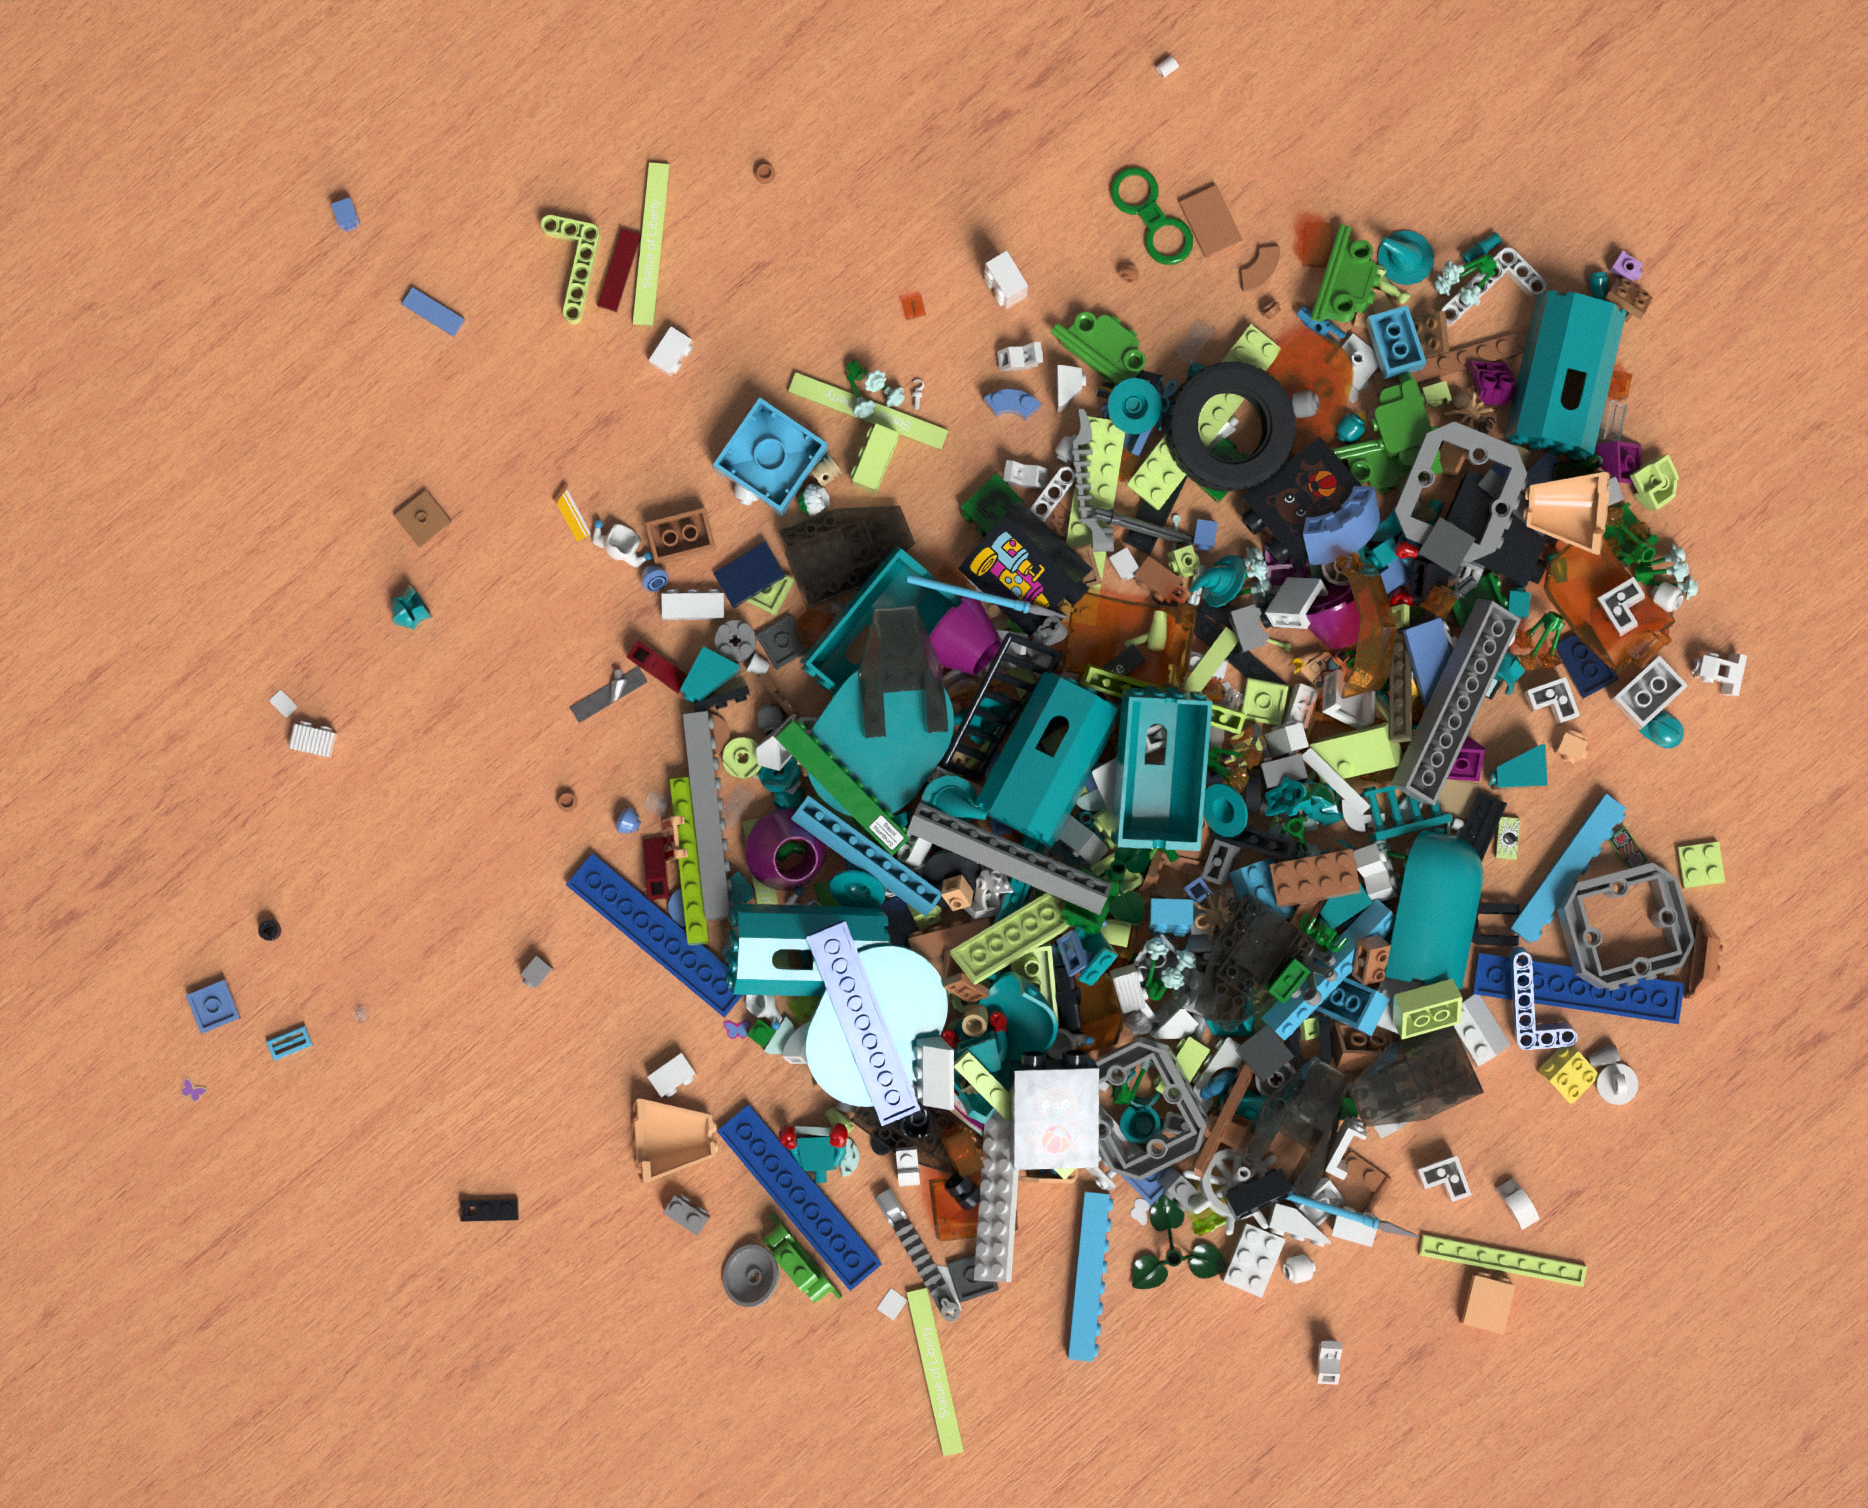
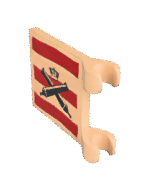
M671 816L668 819L661 820L666 861L688 857L687 849H679L677 825L685 824L684 816Z

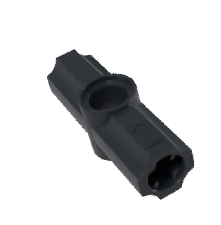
M1065 965L1056 966L1055 975L1058 988L1056 990V1002L1058 1007H1061L1063 1027L1067 1030L1080 1028L1083 1026L1080 1012L1081 991L1076 986L1075 975L1072 977L1068 976Z

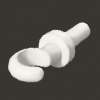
M915 379L913 383L920 382L922 384L920 388H915V392L912 393V396L915 398L914 409L919 410L920 398L923 397V393L920 391L924 388V382L921 379Z

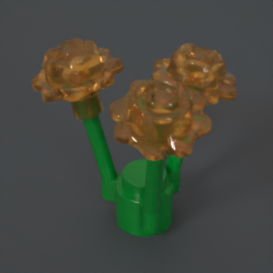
M1609 508L1606 527L1616 525L1618 528H1621L1626 533V538L1630 539L1632 544L1636 543L1633 548L1635 555L1623 552L1618 546V539L1610 537L1607 541L1603 542L1601 549L1602 559L1609 562L1612 558L1620 555L1637 563L1641 561L1649 562L1653 559L1655 549L1646 540L1649 537L1648 532L1650 531L1646 523L1635 522L1627 528L1621 519L1624 513L1623 508Z
M1549 611L1548 614L1544 613L1532 629L1529 628L1526 632L1516 629L1515 643L1521 649L1531 648L1529 654L1518 656L1521 660L1519 665L1529 671L1535 668L1539 669L1540 665L1536 659L1537 656L1545 668L1554 669L1563 663L1561 658L1556 655L1559 636L1565 625L1562 622L1564 618L1554 611ZM1544 623L1545 631L1534 648L1532 637L1535 635V631ZM1556 630L1552 647L1549 648L1547 653L1538 655V650L1548 633Z
M1255 744L1247 752L1221 749L1215 745L1212 749L1209 748L1207 767L1225 778L1224 781L1240 793L1249 780L1247 768L1239 767L1237 771L1229 770L1219 764L1221 756L1218 754L1238 756L1246 761L1248 769L1251 770L1252 766L1259 765L1261 751L1257 750Z

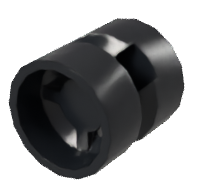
M964 1170L955 1172L947 1179L944 1188L951 1197L955 1198V1201L962 1209L968 1210L980 1201V1187L972 1181V1178Z

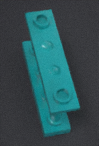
M1376 786L1364 788V793L1359 794L1362 798L1368 797L1376 827L1374 829L1375 833L1368 835L1370 843L1453 821L1451 813L1444 815L1443 811H1440L1438 800L1435 806L1430 805L1433 813L1431 814V819L1425 820L1424 816L1421 815L1418 801L1408 795L1414 819H1412L1413 823L1406 825L1405 821L1402 820L1395 794V789L1397 788L1394 786L1376 789ZM1387 792L1395 822L1393 824L1394 828L1387 829L1384 826L1376 794Z

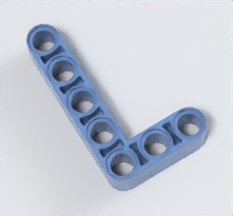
M1515 947L1510 953L1513 1029L1514 1038L1518 1046L1523 1050L1572 1046L1577 1041V1033L1571 1024L1563 1022L1535 1025L1532 958L1525 948ZM1518 956H1526L1522 962L1516 961ZM1521 975H1526V976H1527L1524 981H1522V982H1518V981H1517V979H1518L1519 976H1521ZM1522 995H1527V996H1528L1525 1001H1523V1002H1519V1001H1518V999H1519L1520 996H1522ZM1522 1015H1529L1526 1021H1519ZM1565 1031L1571 1032L1568 1037L1562 1038V1034ZM1544 1033H1550L1549 1038L1545 1040L1541 1039V1036ZM1523 1035H1530L1528 1040L1520 1041Z

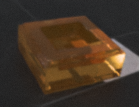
M921 295L901 300L906 321L926 316Z

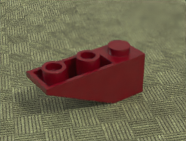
M637 641L626 658L679 694L688 675L649 647Z
M664 837L643 839L648 900L670 899Z

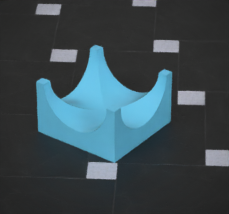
M759 397L714 462L713 468L717 474L737 483L783 518L800 486L816 464L827 455L829 447L828 443Z

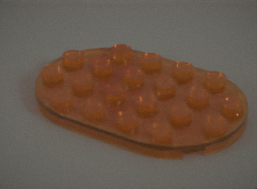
M1303 336L1294 339L1281 349L1275 358L1269 374L1280 383L1281 387L1283 386L1288 394V399L1291 400V396L1295 392L1311 390L1314 394L1318 395L1320 409L1317 410L1314 416L1300 419L1295 417L1296 434L1289 456H1296L1319 437L1327 445L1331 442L1336 434V427L1341 421L1354 379L1351 360L1339 344L1323 336ZM1258 414V424L1262 433V423Z

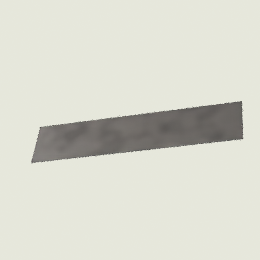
M639 667L623 675V679H627V682L619 699L648 682ZM612 682L570 707L579 723L614 703L610 702Z

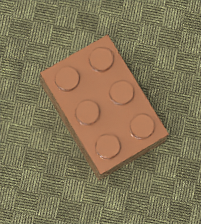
M705 508L645 523L656 565L716 551Z

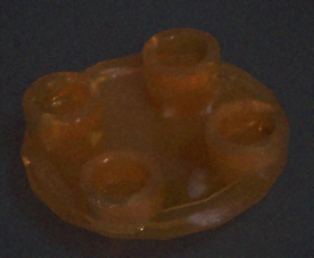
M805 611L795 624L797 640L804 647L810 649L833 622V619L818 611Z

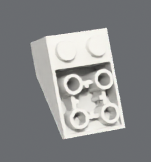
M1280 1203L1271 1205L1267 1219L1270 1232L1284 1236V1232L1290 1233V1237L1300 1241L1308 1238L1311 1239L1310 1243L1324 1247L1325 1243H1331L1297 1209Z

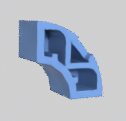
M1015 389L995 391L984 397L983 400L995 417L1011 413L1020 416L1024 421L1041 409L1042 405L1030 394Z
M1398 557L1368 577L1370 606L1377 601L1379 604L1383 603L1389 598L1388 593L1399 585H1402L1404 588L1410 583L1411 569L1406 566L1402 558Z

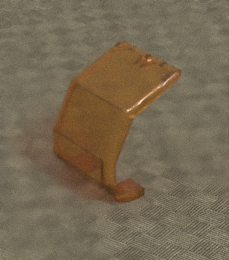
M1087 592L1074 606L1071 605L1074 611L1070 612L1068 628L1071 631L1068 632L1065 649H1068V651L1064 653L1062 664L1066 672L1083 675L1086 663L1102 668L1127 649L1124 647L1125 641L1149 632L1154 611H1164L1167 613V639L1164 650L1159 652L1152 651L1147 648V642L1137 645V649L1146 661L1127 676L1163 687L1183 688L1186 685L1197 616L1194 606L1186 603H1178V607L1126 601Z

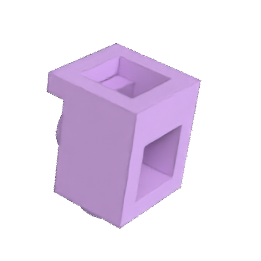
M1623 250L1609 272L1621 278H1626L1631 282L1634 279L1638 281L1644 271L1641 269L1643 263L1631 257ZM1626 264H1629L1630 266H1632L1633 269H1632V270H1628V269L1626 268Z

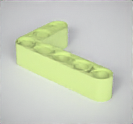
M547 215L541 221L542 230L547 236L578 243L563 308V315L566 321L576 325L582 321L601 234L598 227L594 224ZM549 222L556 223V227L553 230H547L546 225ZM569 226L576 227V231L572 235L566 234V229ZM590 230L596 232V236L592 239L586 238V233ZM585 250L592 252V255L587 259L581 257L582 252ZM580 270L587 271V276L583 279L577 277V273ZM575 290L583 291L580 298L572 297ZM572 309L578 311V315L575 318L568 317V312Z

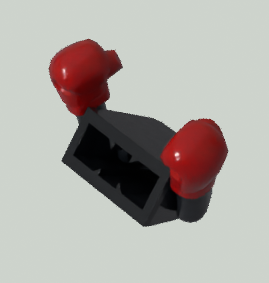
M1399 541L1394 548L1395 555L1402 559L1413 557L1409 592H1405L1402 588H1396L1391 591L1389 595L1390 603L1393 607L1401 604L1430 603L1439 593L1447 589L1448 577L1453 574L1418 553L1420 550L1418 546L1407 541Z

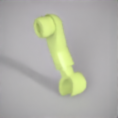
M1377 265V274L1381 275L1380 289L1391 296H1396L1397 302L1401 304L1408 301L1411 295L1399 291L1396 286L1390 284L1384 276L1386 269L1381 265Z

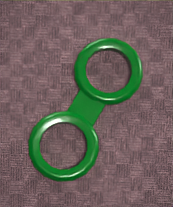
M1129 167L1120 171L1114 177L1111 184V198L1114 205L1120 211L1129 215H1139L1148 228L1145 235V247L1148 254L1156 262L1163 265H1175L1184 261L1190 255L1193 248V235L1190 228L1183 221L1174 217H1166L1157 205L1159 186L1155 177L1149 171L1140 167ZM1139 176L1148 182L1150 197L1144 204L1130 206L1121 200L1119 186L1125 178ZM1173 226L1183 233L1185 246L1179 254L1164 256L1155 249L1153 237L1162 227Z

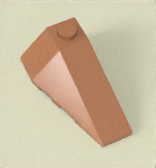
M1334 1022L1333 1058L1337 1070H1361L1421 1059L1422 1054L1417 1040L1411 1038L1401 1039L1400 1035L1396 1034L1391 1036L1379 1033L1380 1030L1375 1029L1372 1036L1341 1022Z

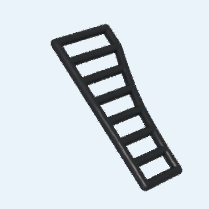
M1008 632L941 762V767L980 780L1003 737L1030 700L1041 677L1034 684L998 672L997 670L1002 660L1043 675L1044 672L1049 674L1051 672L1055 673L1063 653ZM1011 642L1053 657L1048 668L1006 653ZM996 679L1027 692L1020 700H1016L988 690V687L992 680ZM983 697L1014 708L1006 718L978 707ZM974 715L1001 724L996 735L969 726ZM965 733L991 742L986 752L984 753L960 744ZM959 752L981 760L976 771L952 763L951 760L955 753Z

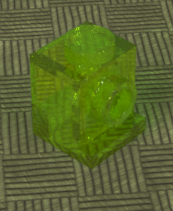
M800 996L788 1007L802 1023L805 1020L803 1018L805 1014L809 1017L814 1013L815 1006L819 1003L820 999L818 996Z

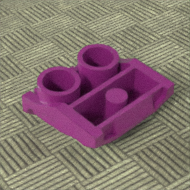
M1468 361V370L1479 393L1478 396L1485 404L1504 405L1515 399L1518 393L1514 385L1515 379L1505 362Z

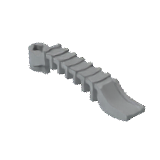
M1078 409L1081 428L1078 436L1073 441L1074 449H1072V454L1075 459L1076 489L1079 492V512H1081L1082 517L1080 522H1084L1092 530L1093 552L1114 551L1113 527H1100L1096 519L1091 517L1094 505L1085 506V501H1093V494H1084L1083 490H1091V483H1082V478H1090V471L1081 472V467H1091L1090 460H1080L1079 456L1093 455V448L1078 449V446L1086 445L1091 441L1092 429L1084 409Z
M1050 616L1038 628V631L1033 633L1034 639L1032 641L1050 647L1066 638L1068 634L1067 627L1058 617ZM1026 647V655L1009 654L1029 661L1037 659V656L1043 653ZM993 660L976 675L952 670L940 678L939 681L945 688L948 696L961 689L978 687L982 683ZM1002 660L997 671L1006 674L1011 669H1017V665Z
M888 1188L874 1197L890 1226L895 1229L896 1236H899L902 1246L906 1248L907 1255L911 1257L913 1265L918 1269V1274L922 1276L925 1286L929 1288L930 1295L942 1317L946 1321H955L960 1315L959 1305L947 1283L942 1279L941 1273L938 1272L936 1264L931 1260L929 1252L926 1251L912 1223L909 1222L907 1214L892 1189ZM944 1301L947 1302L950 1308L955 1307L953 1315L950 1313L946 1314L947 1308Z

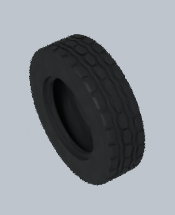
M1222 362L1203 368L1188 378L1177 389L1169 403V408H1167L1165 439L1173 461H1176L1178 468L1193 482L1196 481L1198 485L1220 492L1241 491L1269 479L1285 463L1294 444L1293 439H1295L1296 434L1295 413H1293L1294 408L1291 400L1287 397V392L1273 376L1268 375V372L1248 363ZM1224 393L1239 395L1247 399L1256 408L1262 423L1261 439L1255 451L1246 459L1238 461L1221 459L1213 455L1200 438L1198 430L1200 412L1205 403L1215 395Z

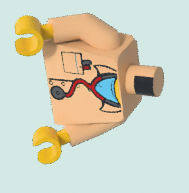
M1340 650L1335 656H1332L1329 652L1315 651L1295 658L1288 665L1294 664L1296 666L1294 673L1299 672L1313 688L1319 690L1318 693L1323 697L1324 677L1339 669L1344 672L1343 681L1347 682L1345 676L1347 671L1342 665L1349 659V656L1343 650Z

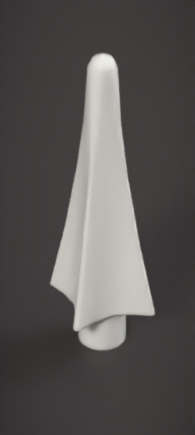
M1234 416L1226 422L1207 447L1209 451L1223 438L1225 439L1236 430L1234 427L1239 421Z

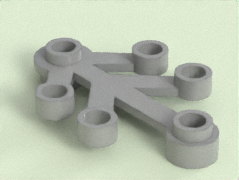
M1304 941L1298 950L1299 958L1297 961L1302 965L1305 963V967L1311 972L1305 978L1307 979V989L1303 992L1302 997L1308 1005L1316 1006L1321 1002V993L1316 988L1315 973L1324 976L1328 982L1335 981L1338 973L1333 968H1325L1314 964L1313 958L1322 960L1327 967L1333 966L1336 958L1330 952L1324 953L1317 950L1318 948L1315 943ZM1300 986L1292 994V998L1300 996Z

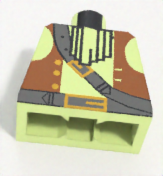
M1258 723L1229 739L1232 747L1230 750L1248 754V758L1221 753L1225 765L1237 760L1240 770L1258 767L1264 763V759L1271 758Z

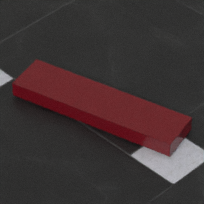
M621 228L597 307L618 312L641 234Z

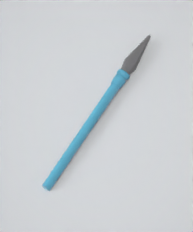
M910 574L907 577V583L1013 608L1020 612L1023 611V613L1029 612L1035 615L1069 618L1066 615L1039 605L1030 604L1028 601L1024 603L1021 600L999 597Z
M1292 1193V1196L1286 1198L1293 1202L1363 1223V1225L1368 1227L1372 1226L1373 1229L1378 1228L1387 1233L1418 1238V1235L1389 1221L1379 1220L1378 1217L1374 1218L1296 1193Z

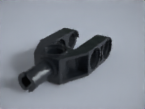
M1479 903L1471 942L1476 945L1519 946V935H1482L1478 933L1479 914L1519 915V904Z
M1330 1016L1319 1017L1321 1058H1302V1055H1300L1301 1035H1299L1298 1028L1288 1037L1289 1050L1294 1055V1058L1290 1061L1300 1078L1307 1082L1308 1100L1314 1099V1092L1315 1100L1321 1099L1320 1081L1325 1077L1333 1057ZM1309 1063L1317 1065L1318 1071L1316 1073L1308 1071L1307 1065Z

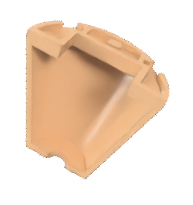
M1599 472L1530 485V488L1527 487L1525 496V499L1529 500V508L1524 510V520H1527L1526 526L1600 555L1603 545L1602 536L1605 532L1610 483H1607V480L1610 478L1609 472Z
M637 1099L635 1101L633 1113L636 1112V1117L632 1119L631 1123L632 1151L635 1169H640L641 1173H638V1178L642 1183L650 1182L715 1157V1153L718 1152L717 1141H713L712 1133L716 1132V1122L712 1120V1115L645 1099Z

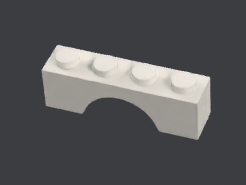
M1226 1037L1225 1040L1223 1038L1219 1040L1215 1046L1217 1051L1214 1056L1209 1055L1203 1066L1206 1068L1202 1074L1198 1072L1192 1080L1194 1084L1192 1089L1206 1114L1214 1102L1211 1098L1204 1100L1200 1097L1202 1088L1208 1085L1211 1076L1220 1068H1237L1242 1062V1058L1235 1051L1241 1045L1229 1037Z

